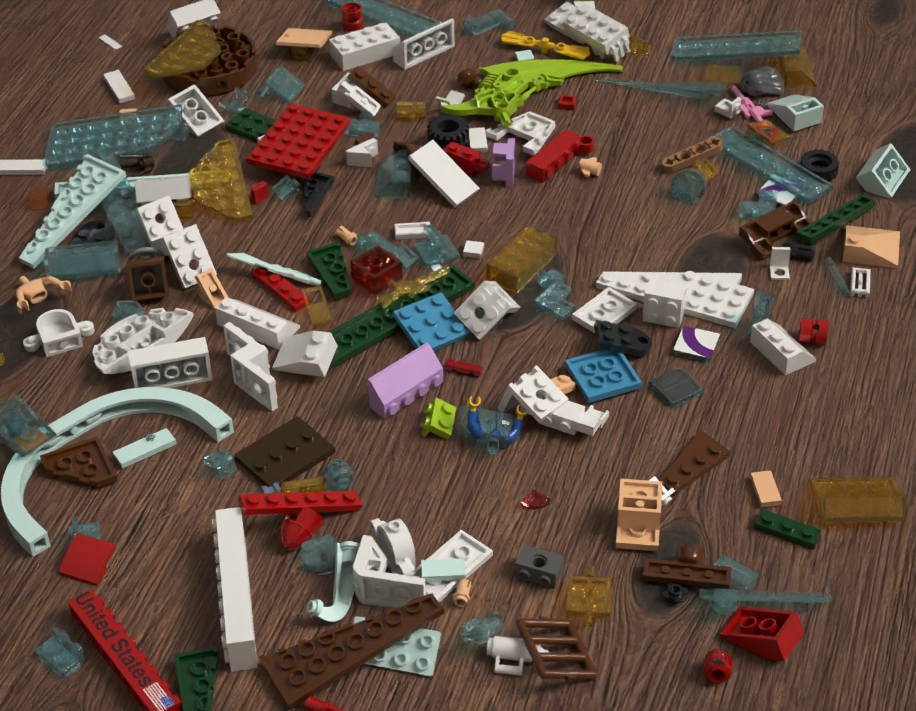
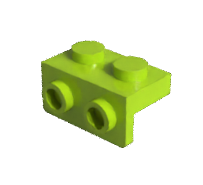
M437 397L432 403H428L424 409L425 418L421 423V428H423L421 436L426 437L431 431L448 440L452 435L456 407Z

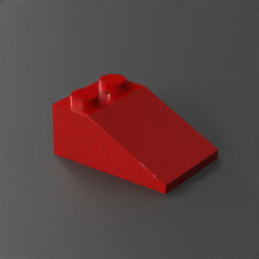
M739 607L719 635L722 639L764 659L785 661L804 634L797 612Z

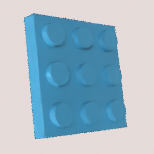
M442 292L393 311V317L416 349L425 343H429L433 351H436L470 337L469 329L454 314L455 310Z
M603 349L565 360L566 369L577 383L578 388L588 403L642 388V381L623 353Z

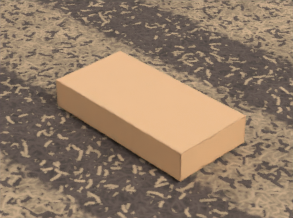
M772 472L751 473L750 478L760 507L781 505L782 500Z

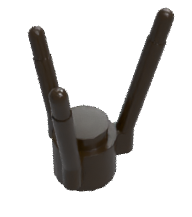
M146 153L142 155H119V158L140 159L137 162L115 166L122 169L139 165V168L143 169V171L132 177H140L145 173L152 172L151 168H154L155 164L152 155Z

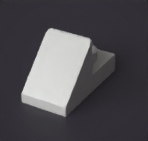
M372 138L346 150L347 165L372 167V157L378 155L377 140Z

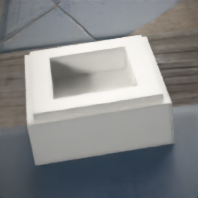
M467 240L463 257L481 259L484 242Z

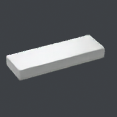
M119 70L103 74L105 81L120 104L135 99L133 91Z
M0 160V175H44L47 161Z

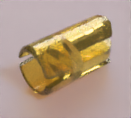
M396 101L397 118H426L427 109L425 107L427 105L425 102Z

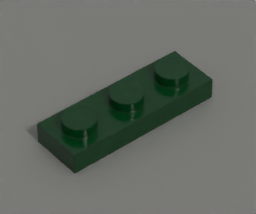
M764 509L761 510L754 524V529L813 550L822 532L821 529Z

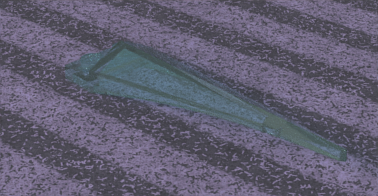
M597 76V81L704 100L708 99L709 94L720 96V93L723 94L728 90L729 83L714 80L685 83H654Z

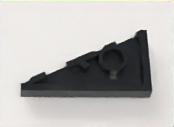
M314 172L310 179L304 178L306 215L308 217L312 216L335 182L334 176Z

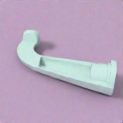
M345 541L335 545L333 604L331 607H324L321 600H310L306 610L311 617L334 622L342 619L348 612L355 592L353 564L360 543Z

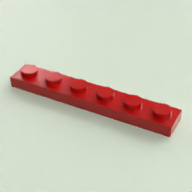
M356 491L240 494L238 498L243 515L300 513L305 506L315 512L360 511L362 507Z

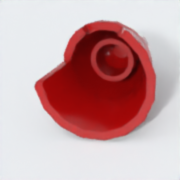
M306 506L302 509L299 516H296L294 513L289 514V517L285 516L280 529L281 541L285 550H296L306 545L316 531L325 524L324 519Z

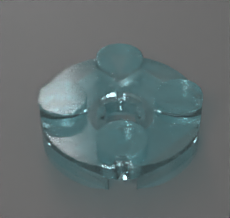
M333 536L317 537L302 544L300 557L304 569L309 572L310 570L316 571V574L319 575L335 571V545L338 542L334 540ZM325 554V557L320 558L317 555Z
M497 611L488 612V617L481 619L480 616H477L467 622L461 628L463 632H460L465 643L476 642L477 645H481L489 640L488 637L502 631L505 625L500 613Z

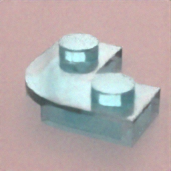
M760 189L758 202L741 201L739 219L755 220L775 210L778 190Z

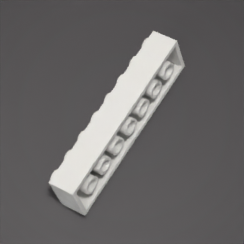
M241 507L215 510L216 519H212L213 532H217L213 535L214 546L219 548L215 551L216 564H220L216 567L217 580H221L217 584L218 595L223 597L219 601L220 614H224L221 615L220 623L221 631H225L222 632L225 663H230L231 672L258 668Z

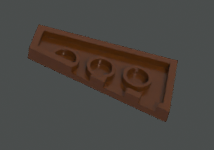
M700 430L659 481L662 482L667 491L673 488L675 492L671 495L675 496L730 457V451Z

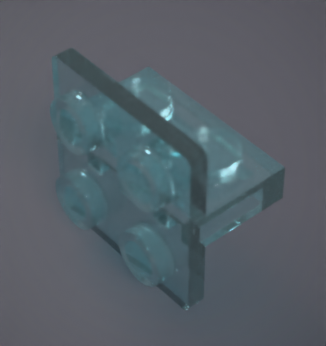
M433 224L426 225V240L414 243V248L426 267L460 257L446 234L441 235L440 231L436 230Z

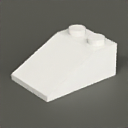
M195 84L168 99L166 110L177 123L196 137L224 123L223 118Z
M313 330L285 337L272 369L275 371L325 377L337 349L332 333Z

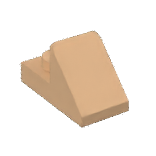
M212 268L195 276L203 292L199 297L213 309L228 297Z

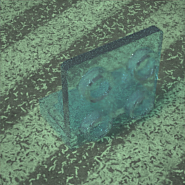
M279 65L257 94L263 97L266 93L270 94L271 91H274L290 104L304 88L305 84Z

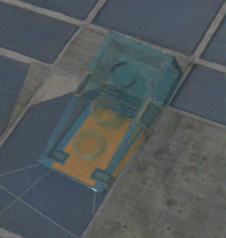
M18 394L0 405V442L20 457H24L57 436Z

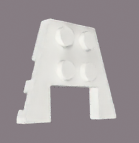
M529 111L513 118L512 125L508 126V129L499 124L497 125L498 128L494 130L489 128L485 130L486 137L496 141L507 133H512L517 137L529 140V142L523 145V152L534 156L540 151L556 126L555 121Z

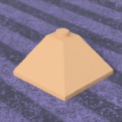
M846 225L842 262L898 268L900 231Z

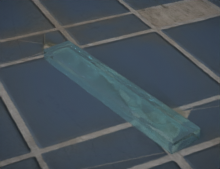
M698 588L700 600L832 602V594L829 592Z

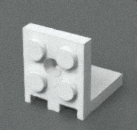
M484 281L454 314L481 340L506 313H516L521 307L496 281ZM480 307L485 311V315L481 319L476 316V310Z
M536 365L530 373L523 374L516 383L508 385L497 409L503 414L520 402L538 422H541L566 404L568 398ZM536 394H542L545 399H538Z

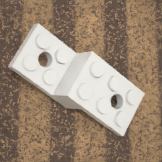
M228 322L223 326L227 354L231 356L234 384L270 411H274L278 408V397L276 394V381L269 372L270 365L268 363L267 348L256 342L253 337L245 334L239 327Z

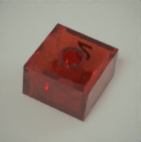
M379 245L350 261L351 278L374 295L403 279L402 261Z

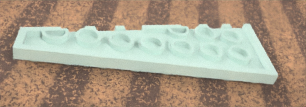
M86 154L83 163L76 168L77 172L74 177H70L69 185L65 190L61 191L51 207V213L48 217L45 216L42 227L36 230L35 238L31 243L27 244L20 255L21 263L35 269L126 177L125 171Z

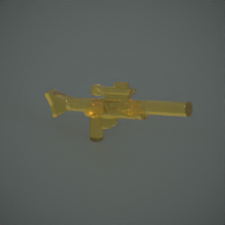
M446 265L429 275L424 274L412 281L401 280L396 282L390 279L387 284L396 291L388 295L378 296L377 301L381 304L382 309H386L392 301L408 294L409 298H412L420 292L424 293L430 290V284L427 283L449 273L450 268Z

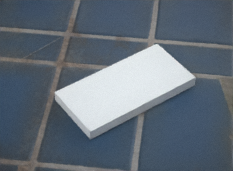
M431 140L408 157V160L454 208L480 189L434 140Z
M460 530L426 560L464 558L465 579H467L493 556V550ZM421 564L412 572V576L422 578ZM459 580L425 582L426 595L433 593L440 603L457 588Z

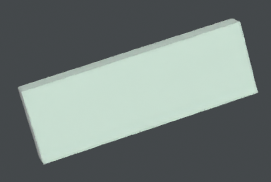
M165 428L152 434L151 441H147L149 437L147 436L113 451V457L123 469L176 445V439Z

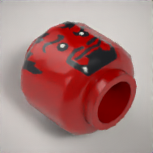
M715 649L709 651L704 656L703 673L706 679L714 683H723L731 677L733 663L729 653L724 650Z

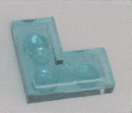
M557 280L534 300L535 306L563 320H566L575 311L576 307L575 304L565 300L571 294V287Z

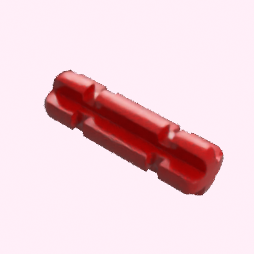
M447 359L446 370H455V372L468 375L473 373V376L478 377L482 375L483 366L475 364L473 366L472 363L455 362L456 360Z

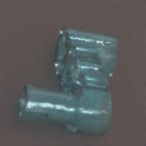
M497 9L476 19L468 16L463 22V27L473 35H479L500 24L513 29L516 21L508 17V14L501 9Z

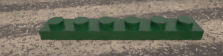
M860 195L798 230L796 238L804 243L812 244L874 208L876 200Z

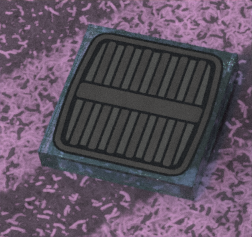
M678 367L649 381V386L672 409L704 394V388L682 367Z

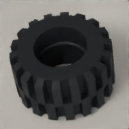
M455 115L436 117L427 125V143L434 140L442 150L451 141L469 147V124L463 118Z

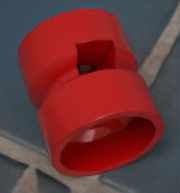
M356 2L344 4L341 8L343 29L349 32L360 30L363 27L361 5Z
M801 318L799 342L810 343L812 340L815 344L826 345L828 320L817 319L816 322H813L810 318Z

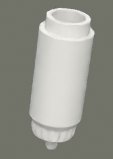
M503 636L489 637L487 655L496 658L495 673L522 676L523 662H532L523 639ZM535 644L538 652H549L544 650L541 645ZM500 659L519 661V666L500 664Z

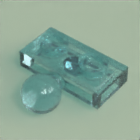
M365 110L361 112L360 120L351 119V124L345 131V135L360 137L369 132L373 138H378L381 124L380 122L372 121V113Z

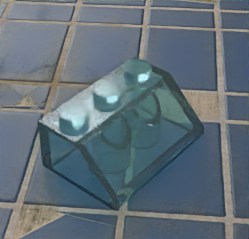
M395 150L379 163L376 198H411L413 164L408 160L410 156L408 150Z

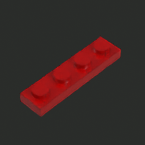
M261 266L252 270V277L293 311L298 312L311 305L310 298L282 275L270 272L267 268Z

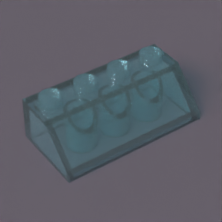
M118 240L45 248L44 266L46 277L52 276L61 281L64 278L75 280L82 276L93 278L100 274L116 275L121 269Z

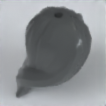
M762 66L748 71L739 82L742 93L755 97L764 94L779 96L785 92L783 77L776 70V67Z

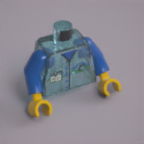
M470 396L467 400V405L470 407L467 428L472 436L476 438L477 445L486 447L487 453L491 455L497 454L499 450H505L507 444H512L519 437L524 423L522 419L527 415L528 411L526 410V412L521 413L519 411L520 404L516 408L517 418L513 414L478 408L476 411V407L481 403V398L478 396L476 404H473L471 401L472 396Z

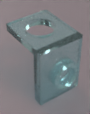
M236 87L232 102H219L218 106L230 113L242 111L246 106L249 93ZM239 93L243 95L242 102H239L237 99Z

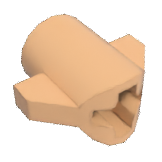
M592 157L580 160V172L585 177L589 178L590 175L599 176L602 163L597 162V158Z

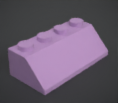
M429 343L423 344L368 379L369 407L382 418L386 419L394 415L400 409L410 405L413 401L443 383V367Z

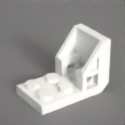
M363 535L353 564L354 591L360 603L396 609L408 604V601L426 595L425 578L386 573V557L372 536Z

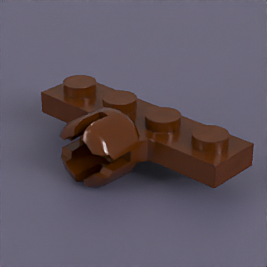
M689 542L683 543L679 547L677 559L674 561L649 558L645 560L643 581L675 582L680 585L730 589L732 567L703 564L704 551L696 543H693L692 551H688Z

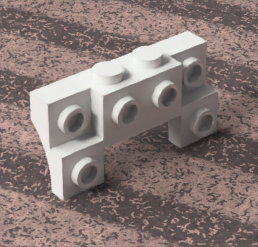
M536 394L538 399H545L542 394ZM567 401L566 404L538 423L574 436L577 431L594 436L597 429H601L609 417V411L606 410L604 413L595 410L594 406L591 405L585 412V406ZM521 404L520 412L524 413L526 409Z

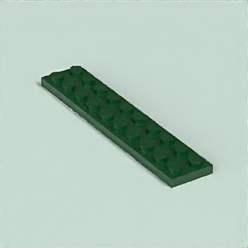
M451 264L329 332L332 333L337 349L328 370L401 330L402 328L393 317V311L442 292L448 302H451L474 289L475 282Z

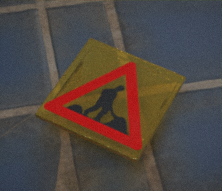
M767 119L746 125L751 129V132H755L770 144L773 143V148L781 146L784 140L791 138L790 135Z

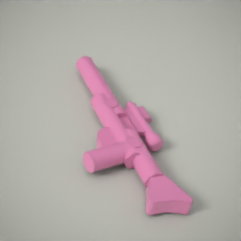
M733 85L731 91L736 97L742 98L741 111L745 118L748 119L751 115L758 125L772 127V124L762 119L765 116H772V109L764 110L761 106H755L748 97H744L740 90ZM760 127V130H761V131H763V130H765V129H770V128Z

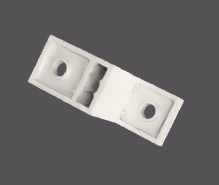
M169 195L135 209L151 247L159 249L164 256L169 255L183 289L196 284L195 276L210 268L217 275L197 225L194 224L186 228L182 227ZM156 214H161L163 216V222L161 224L156 222ZM190 260L196 261L197 268L195 270L189 267Z

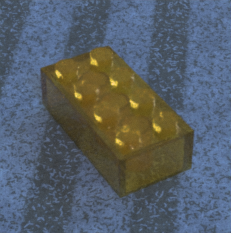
M526 225L486 263V280L496 281L500 287L517 294L557 255V238Z

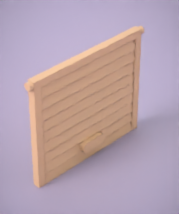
M288 28L276 41V45L321 48L332 35V30Z

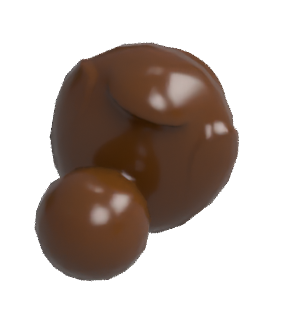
M472 68L461 70L457 76L458 81L465 88L473 86L477 88L482 81V78L477 77L476 72Z

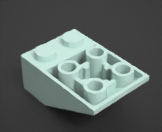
M794 94L766 104L793 131L822 123L824 106L815 97Z

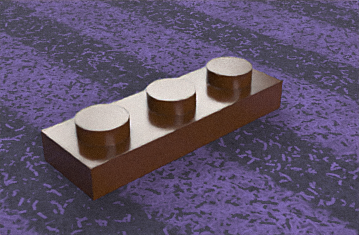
M359 66L352 70L347 77L385 108L396 96Z

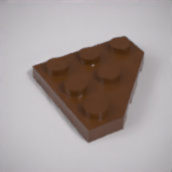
M98 436L40 455L41 463L47 475L97 488L117 481V476Z

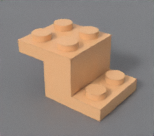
M620 479L616 548L658 551L662 482Z

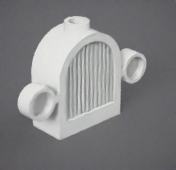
M63 309L50 310L43 313L37 319L38 334L25 338L23 344L27 352L37 351L42 346L46 357L83 347L81 335H92L95 331L94 324L91 321L76 323L74 316L69 311Z
M379 518L369 521L371 531L378 538V547L386 557L387 566L391 572L412 576V572L416 569L415 549L411 535L404 522L399 518L387 523L380 521Z

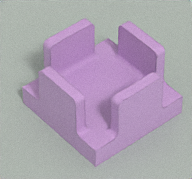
M508 138V143H494L493 145L494 160L506 161V163L492 164L493 181H505L506 187H513L515 139Z

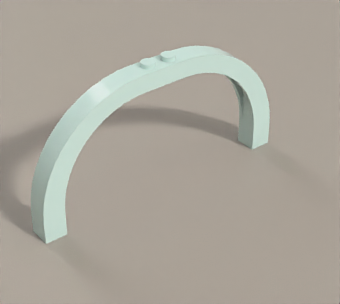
M141 387L116 391L85 403L39 431L46 437L53 434L49 437L48 441L29 453L25 452L22 455L20 453L24 450L19 448L9 462L2 480L1 500L10 531L32 557L51 546L48 533L31 517L23 505V495L27 481L35 468L41 463L40 455L57 450L99 424L130 414L163 413L181 417L196 424L213 439L220 442L234 433L232 418L212 402L198 395L163 387Z

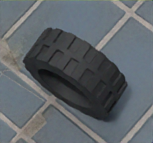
M822 149L809 150L801 157L800 174L811 182L827 183L832 181L838 174V157L830 151ZM820 164L826 166V168H817L812 165Z

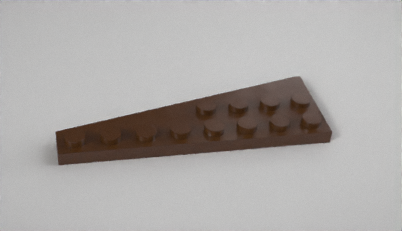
M433 593L408 601V604L396 609H386V612L374 617L371 615L367 616L361 622L355 624L348 623L323 632L321 636L309 641L301 640L298 645L287 649L282 647L278 649V652L268 656L263 654L259 659L287 705L292 709L305 701L309 696L318 693L444 614L443 607Z

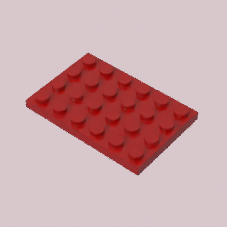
M290 103L247 156L246 163L310 179L349 127L351 118Z

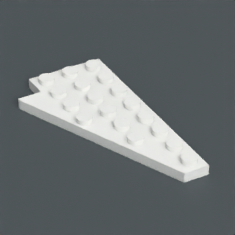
M693 271L602 272L596 282V288L605 290L610 287L625 297L644 302V293L649 279L685 285L687 287L684 314L735 329L754 295V289L739 285L742 280L741 273H695Z

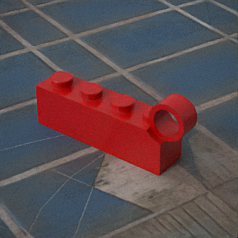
M565 129L526 162V176L541 183L545 182L576 154L580 152L585 154L593 152L594 138L589 135L579 137V134Z

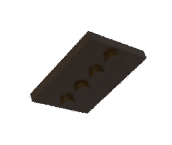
M296 416L237 452L234 456L235 460L264 486L269 487L273 483L278 482L279 487H282L333 455L335 447L299 416Z

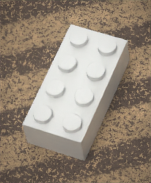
M386 22L379 23L372 27H366L362 30L352 31L348 34L329 39L330 56L343 71L393 56V48L400 43V37Z
M205 337L128 351L135 388H173L213 380Z

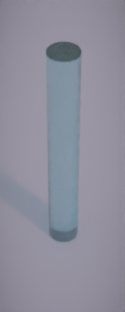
M827 258L825 262L844 298H849L851 293L832 258Z

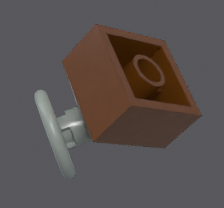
M143 247L132 251L127 259L132 301L169 296L163 253L153 247ZM142 253L140 259L133 260L136 255ZM148 253H154L158 257H151Z

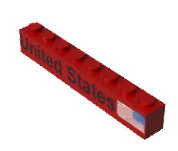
M89 589L67 601L73 619L143 711H180L182 703L176 694L172 695L166 680H161L155 666L148 664L145 653L142 650L138 651L134 639L126 635V631L120 622L117 623L115 621V616L111 609L104 607L105 605L100 595L96 596Z

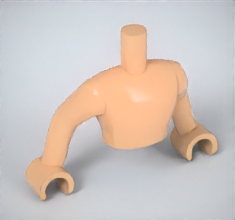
M21 276L19 281L23 285L16 290L18 313L23 314L22 309L29 311L28 301L38 303L44 300L48 294L45 287L53 284L59 287L61 294L64 295L66 289L70 290V292L72 291L71 283L69 281H60L52 276L31 281L25 276Z

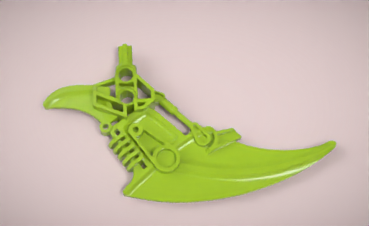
M547 59L515 61L483 68L479 67V74L484 75L485 78L478 85V89L475 90L474 98L460 104L441 105V111L455 116L492 115L495 121L501 122V125L508 129V126L512 125L510 116L517 111V107L524 105V101L531 93L550 86H561L566 77L599 71L623 72V66L589 61ZM528 87L531 88L529 91H527V92H525L524 94H522L521 96H519V95H520L523 91H525Z

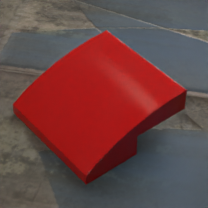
M77 533L63 558L58 572L60 575L97 586L107 571L106 564L116 551L115 544Z

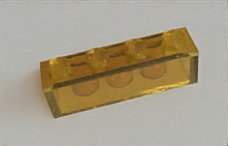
M776 35L774 54L779 73L783 77L784 88L816 87L806 48L792 35Z

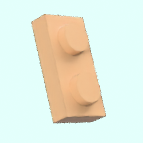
M566 375L550 379L564 394L574 391L577 385L576 382Z

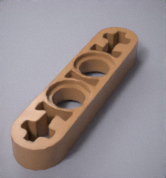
M712 137L662 160L663 171L673 173L723 150L722 139ZM699 150H703V151H704V152H702V153H696V152L699 151ZM682 157H689L686 160L681 159Z

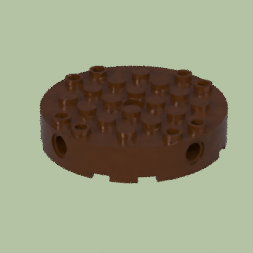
M214 24L200 25L179 31L175 37H169L162 44L163 48L159 51L161 74L164 81L172 88L181 92L194 84L203 95L215 96L220 93L231 92L233 89L249 81L257 68L256 49L252 38L245 32H238L236 28L226 25L223 28L215 27Z

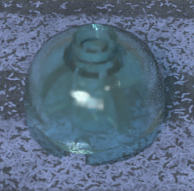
M694 168L680 170L671 182V191L674 197L682 200L685 204L697 202L704 195L707 187L704 175Z

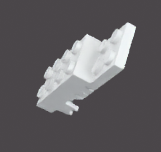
M565 2L544 19L545 24L571 37L576 42L589 44L594 54H598L601 59L604 58V54L613 55L614 61L618 62L619 58L624 57L625 53L630 52L628 27L587 4L577 8Z

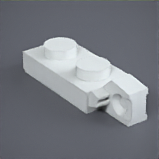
M343 81L337 88L348 101L371 119L381 107L379 103L356 85L352 86Z

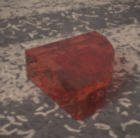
M533 489L521 502V507L532 510L541 509L550 504V498Z

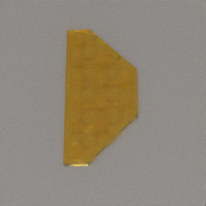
M196 20L144 68V73L152 77L162 78L204 70L221 53L220 45L217 42L211 24Z
M231 138L217 141L213 145L214 148L200 159L197 167L192 168L189 172L195 202L235 222L253 219L235 140Z

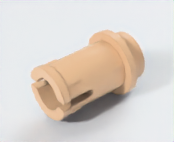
M343 226L339 227L341 230L337 228L336 236L343 239L347 245L353 246L357 243L358 237L356 233H351Z
M460 579L458 581L457 591L452 598L454 604L458 607H465L470 601L469 591L472 584L467 579Z

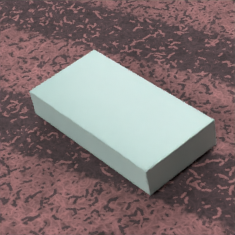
M464 558L421 560L422 578H425V582L465 579Z

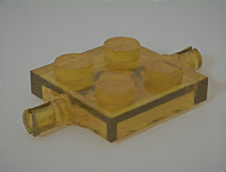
M590 565L586 566V575L568 576L566 615L582 616L583 627L587 628V621L588 628L592 627V617L610 618L612 579L594 576L595 566L591 565V571Z

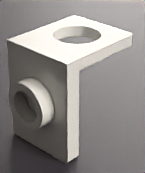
M451 90L447 98L437 96L436 100L440 107L441 105L460 104L465 95Z
M772 247L769 265L771 280H789L790 247ZM783 271L785 274L778 276L774 272Z

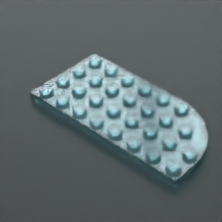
M182 105L52 123L43 165L45 169H55L82 164L86 154L102 161L122 159L119 158V155H141L153 150L170 139L179 128L183 112Z

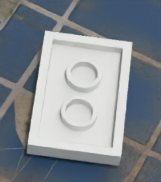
M608 287L574 312L572 320L595 333L594 323L596 320L618 324L637 309V303Z

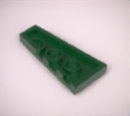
M340 242L306 252L308 260L335 300L352 294Z
M218 645L174 654L183 711H212L219 655Z

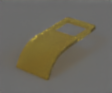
M322 286L303 289L302 294L312 324L318 325L334 321L330 315ZM319 290L323 302L309 304L306 293Z

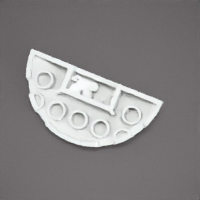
M164 308L151 309L147 315L138 316L133 314L120 320L100 336L101 342L98 345H94L93 356L96 367L104 374L131 371L129 350L176 342L194 316L193 312L175 308L174 312H166Z

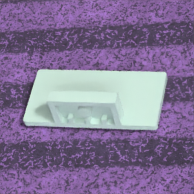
M356 616L353 624L361 622L365 618ZM420 628L364 664L433 676L441 633Z

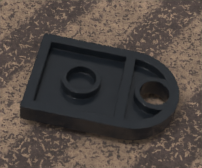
M101 220L84 224L64 250L65 256L99 262L115 238L113 226L109 222Z
M596 320L594 323L598 348L635 356H644L649 353L652 340L643 331L625 324L619 325L609 321Z

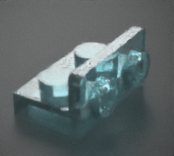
M362 231L357 232L358 246L378 261L382 262L397 253V247L377 232L373 231L367 235Z
M762 292L756 293L748 334L751 335L752 325L765 319L771 320L775 295Z
M52 627L50 629L52 637L34 650L37 657L60 677L65 679L85 663L83 658L84 651L77 642L73 643L63 630L59 631L56 627Z

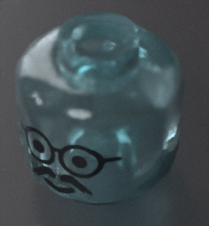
M334 459L327 464L324 475L330 486L337 490L348 488L354 480V473L345 460Z

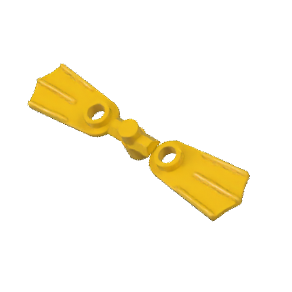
M512 31L501 35V43L526 47L538 45L543 54H548L550 49L554 48L556 53L581 60L590 56L589 47L565 45L564 43H558L555 46L554 43L549 42V38L536 40L532 36H524Z

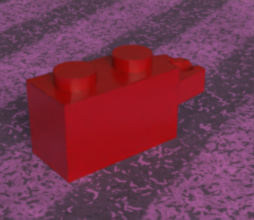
M452 141L443 149L467 176L473 177L478 171L485 173L490 168V162L481 158L480 151Z

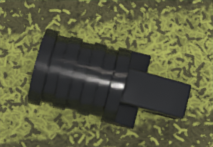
M783 242L782 247H790V256L813 261L815 244Z

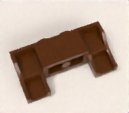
M791 201L739 228V236L751 245L750 251L759 258L764 259L771 255L772 247H775L772 242L791 232L796 234L798 230L811 224V222L804 214L801 206L795 201Z

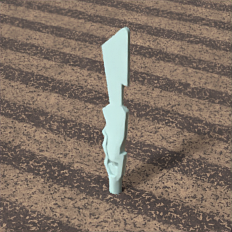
M227 253L226 255L253 266L258 265L267 268L270 272L317 287H321L323 282L291 268H283L278 264H268L245 253Z

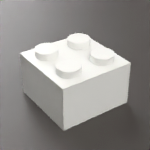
M649 279L644 293L643 321L679 328L684 315L687 286Z

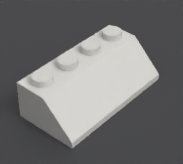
M454 19L447 20L396 45L393 48V62L406 70L454 47Z
M228 297L215 307L217 325L224 327L223 325L230 322L234 326L239 327L248 336L253 337L254 340L278 350L281 348L285 337L294 335L300 328L299 324Z

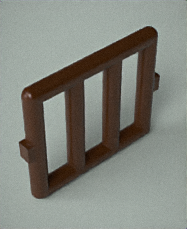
M540 616L539 619L519 618L516 620V626L540 678L565 679L566 682H574L575 679L597 678L598 673L571 620L548 619L547 616ZM527 628L567 629L569 636L530 635ZM535 644L574 645L578 653L538 652ZM543 662H582L586 670H546Z

